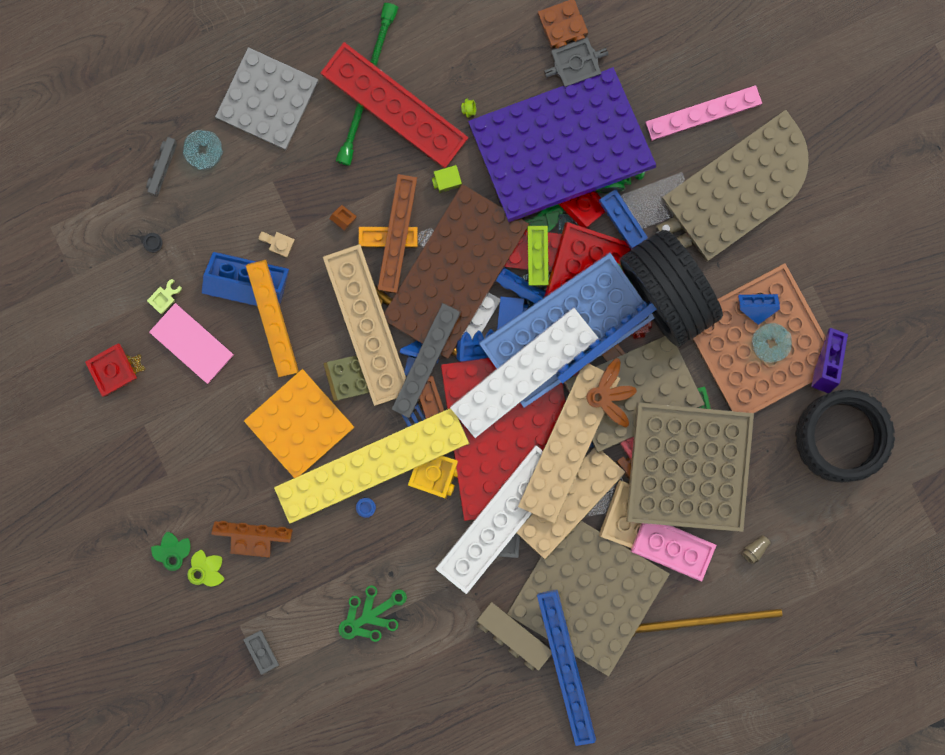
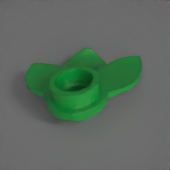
M166 532L162 538L161 546L151 547L152 556L156 561L162 562L166 569L170 571L178 570L182 566L183 559L190 553V540L185 538L178 541L175 535ZM172 557L176 558V564L174 565L170 563V558Z

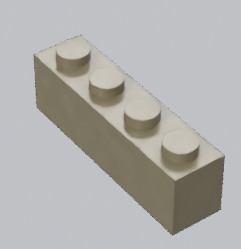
M490 602L477 619V622H479L477 626L485 633L490 631L494 634L493 639L501 646L504 643L509 646L510 649L508 651L516 658L521 656L525 659L524 664L532 671L535 668L539 671L552 655L549 647L493 602Z

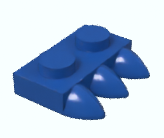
M490 329L485 335V338L492 334L494 331ZM480 330L474 334L473 339L466 331L461 339L457 340L456 359L458 361L489 358L479 344L480 341L485 339Z

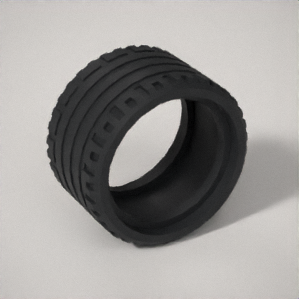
M852 389L834 391L814 400L803 411L796 429L797 450L800 452V457L803 463L808 466V469L825 480L841 483L863 480L877 473L891 456V449L894 448L895 441L893 434L895 433L893 421L891 422V416L887 409L883 408L882 403L875 397H870L868 393ZM836 404H845L858 408L867 416L873 427L874 446L872 451L862 464L853 469H841L831 465L819 453L815 443L814 435L818 419L825 410Z

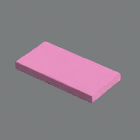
M176 303L149 332L207 384L212 381L234 356L233 353Z
M641 523L631 552L702 581L717 545L673 526Z

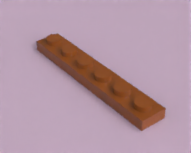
M400 174L397 176L378 284L379 291L397 293L417 177Z

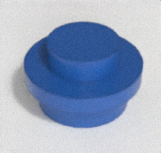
M362 498L356 504V511L361 517H370L376 510L375 503L369 498Z

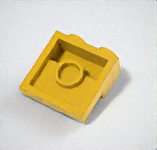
M441 456L413 469L408 486L447 499L448 495H452L455 487L452 481L454 477L458 476L456 468L458 461Z

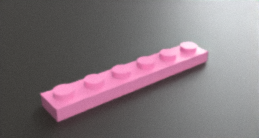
M755 85L646 121L645 124L651 141L760 106L762 101Z

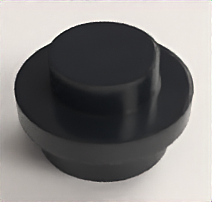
M149 233L144 237L143 246L148 252L154 253L162 248L163 241L158 234Z

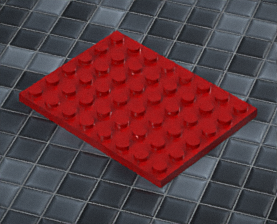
M490 358L441 365L447 410L497 369ZM562 383L546 392L525 408L519 402L476 438L459 419L470 443L454 450V458L458 461L456 468L464 521L477 518L535 445L544 451L565 404Z

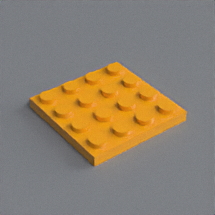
M303 369L244 420L248 427L294 478L301 476L355 428Z

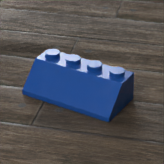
M213 252L203 275L202 294L257 306L246 268L247 264L256 261ZM268 264L280 305L289 269Z

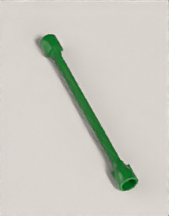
M384 3L380 18L382 20L381 31H379L370 61L375 66L378 63L377 60H379L388 27L393 23L399 8L391 3ZM359 103L356 106L346 142L341 146L336 158L337 163L350 166L353 159V140L364 109Z

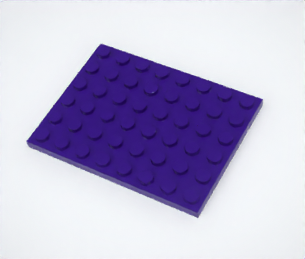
M614 67L602 71L600 75L567 87H558L468 121L508 222L656 168L654 158Z

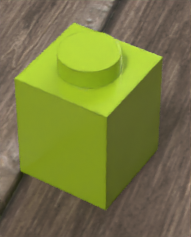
M457 165L434 171L435 177L431 178L434 189L438 188L439 193L460 188L462 185Z

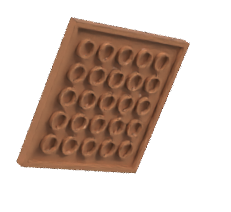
M785 263L720 297L718 301L723 311L722 319L693 338L730 410L734 412L755 413L813 381L814 370L826 337ZM778 294L780 310L758 325L740 310L738 295Z

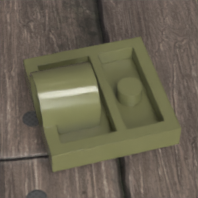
M357 355L324 363L334 401L370 393Z

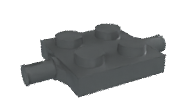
M588 37L551 51L555 67L544 70L546 78L558 74L564 87L601 74L598 59L609 55L607 48L595 51L591 47Z

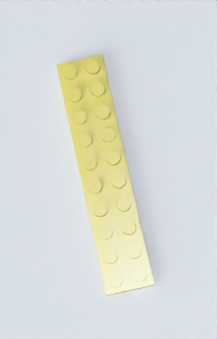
M450 408L278 485L274 489L289 524L470 443L459 418Z

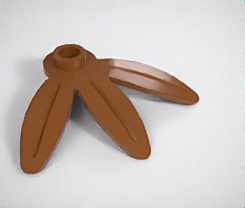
M616 358L604 371L598 387L588 391L586 400L592 407H601L615 423L628 427L629 420L626 414L612 401L628 399L636 394L637 390L632 386H618L610 389L620 371L621 362L620 359ZM596 394L599 395V400H598V401L595 400V395H596Z

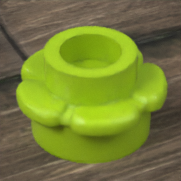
M466 98L461 108L462 113L466 114L469 118L476 115V104L474 100Z

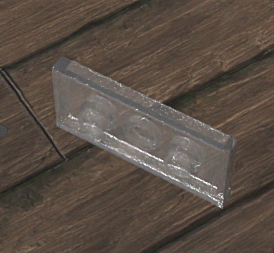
M681 172L620 196L641 228L644 229L674 217L661 198L682 184L685 178Z

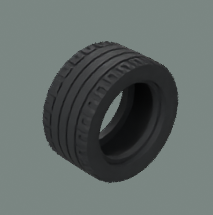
M661 230L621 257L620 264L624 274L633 284L641 299L646 303L650 301L655 306L656 310L652 312L654 316L653 321L675 346H681L722 319L723 311L711 285L686 248L670 231Z

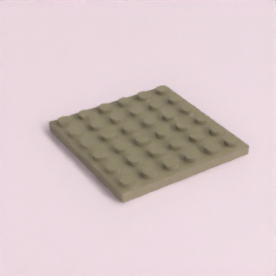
M637 403L626 522L743 532L754 413Z
M580 521L546 559L540 558L507 615L548 639L537 595L542 592L558 590L574 656L605 675L610 676L670 574L643 557L632 553L631 550L623 545L600 537L598 530Z

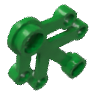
M373 585L368 586L365 591L367 596L362 616L356 620V610L360 606L361 600L358 596H352L349 599L350 607L347 620L342 621L339 625L340 635L345 639H352L358 635L370 638L374 642L379 641L382 637L379 630L370 631L359 628L365 623L386 627L390 631H395L398 628L397 620H387L376 616L394 605H403L407 600V595L403 590H395L390 599L372 609L374 597L377 595L378 590ZM369 588L375 589L374 595L368 594ZM401 594L403 599L396 601L395 595ZM353 598L358 599V605H352L351 600ZM394 621L396 623V627L394 629H391L389 627V622ZM346 626L352 627L351 633L345 632ZM373 632L379 633L378 639L372 638Z

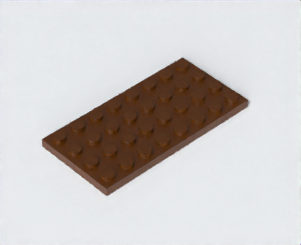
M462 184L384 313L386 321L423 344L442 303L461 311L441 353L442 356L449 359L457 346V340H460L530 224L520 218L508 222L502 207Z

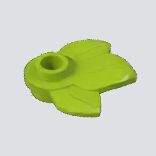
M199 550L192 556V567L188 571V579L192 584L200 585L204 583L212 587L224 581V577L218 572L222 565L221 556L213 555L206 557L203 550ZM196 571H199L201 573V577L199 579L195 578L194 576Z

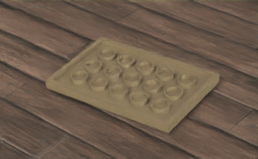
M666 336L617 357L621 362L620 371L617 376L620 378L617 387L632 386L637 390L636 394L628 399L612 401L626 414L629 426L623 427L615 423L605 413L592 440V444L596 452L599 453L634 437L637 403L699 408L704 405L678 347L670 342ZM614 359L596 367L605 371ZM578 375L564 382L569 394Z

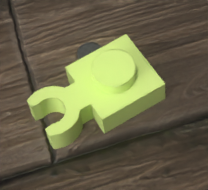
M173 279L168 281L165 290L159 287L147 300L160 314H163L175 302L172 296L179 294L182 290L180 286L176 290H172L171 286L175 282Z

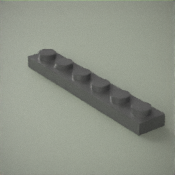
M442 303L392 410L408 418L411 417L461 311Z

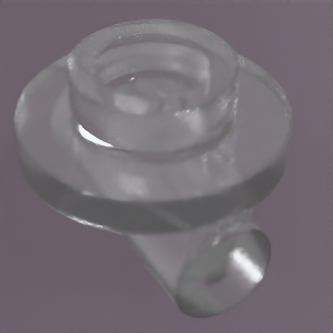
M431 228L421 231L418 235V244L422 248L425 247L434 232Z

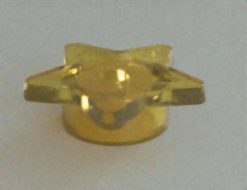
M140 354L135 357L126 355L130 365H135L132 367L135 375L137 372L145 370V367L140 363Z

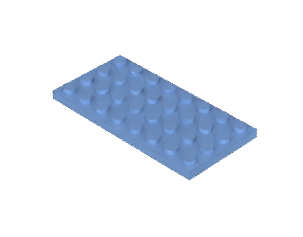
M608 253L480 341L479 344L495 367L499 368L573 307L599 340L606 336L604 333L609 328L619 326L621 324L620 320L627 314H634L637 311L636 307L644 301L611 253ZM652 313L597 357L653 320L654 316ZM559 372L520 402L525 408L560 384L561 381L556 376Z

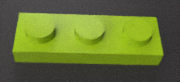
M528 226L529 286L548 285V226Z

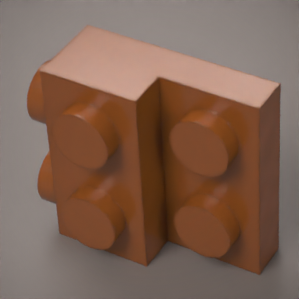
M568 0L538 11V16L551 49L566 46L567 43L572 41L576 42L585 39V36L588 35L586 25L575 0Z

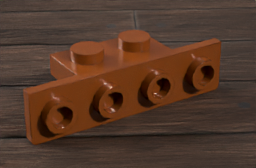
M216 521L214 522L211 535L231 537L230 554L270 558L271 541L290 543L293 530L285 527L276 528L267 527L266 525L256 526L246 523L237 524Z

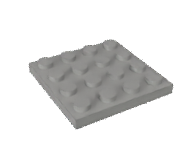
M248 47L215 118L287 150L319 79Z

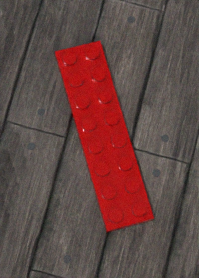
M345 42L320 73L444 169L469 138Z

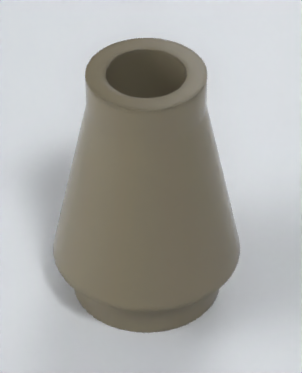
M762 535L759 539L746 546L742 555L751 564L759 562L771 542Z

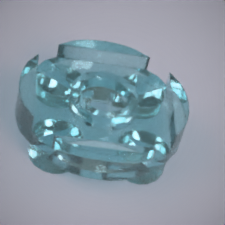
M196 130L185 139L183 154L191 166L204 170L212 168L220 161L223 155L222 144L213 132ZM200 145L203 147L208 146L206 154L198 153Z
M765 324L754 333L752 348L760 360L767 363L778 362L789 354L792 347V337L786 328L779 324ZM774 338L777 346L769 348L767 339L771 340Z

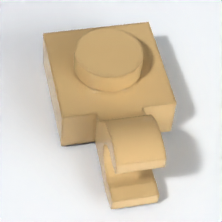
M261 231L258 238L260 241L271 245L269 251L286 258L295 239L278 232L273 237Z

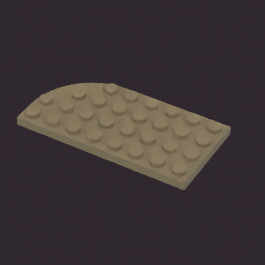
M784 110L661 198L706 262L783 208L798 194L808 171L809 159L805 138L787 110Z

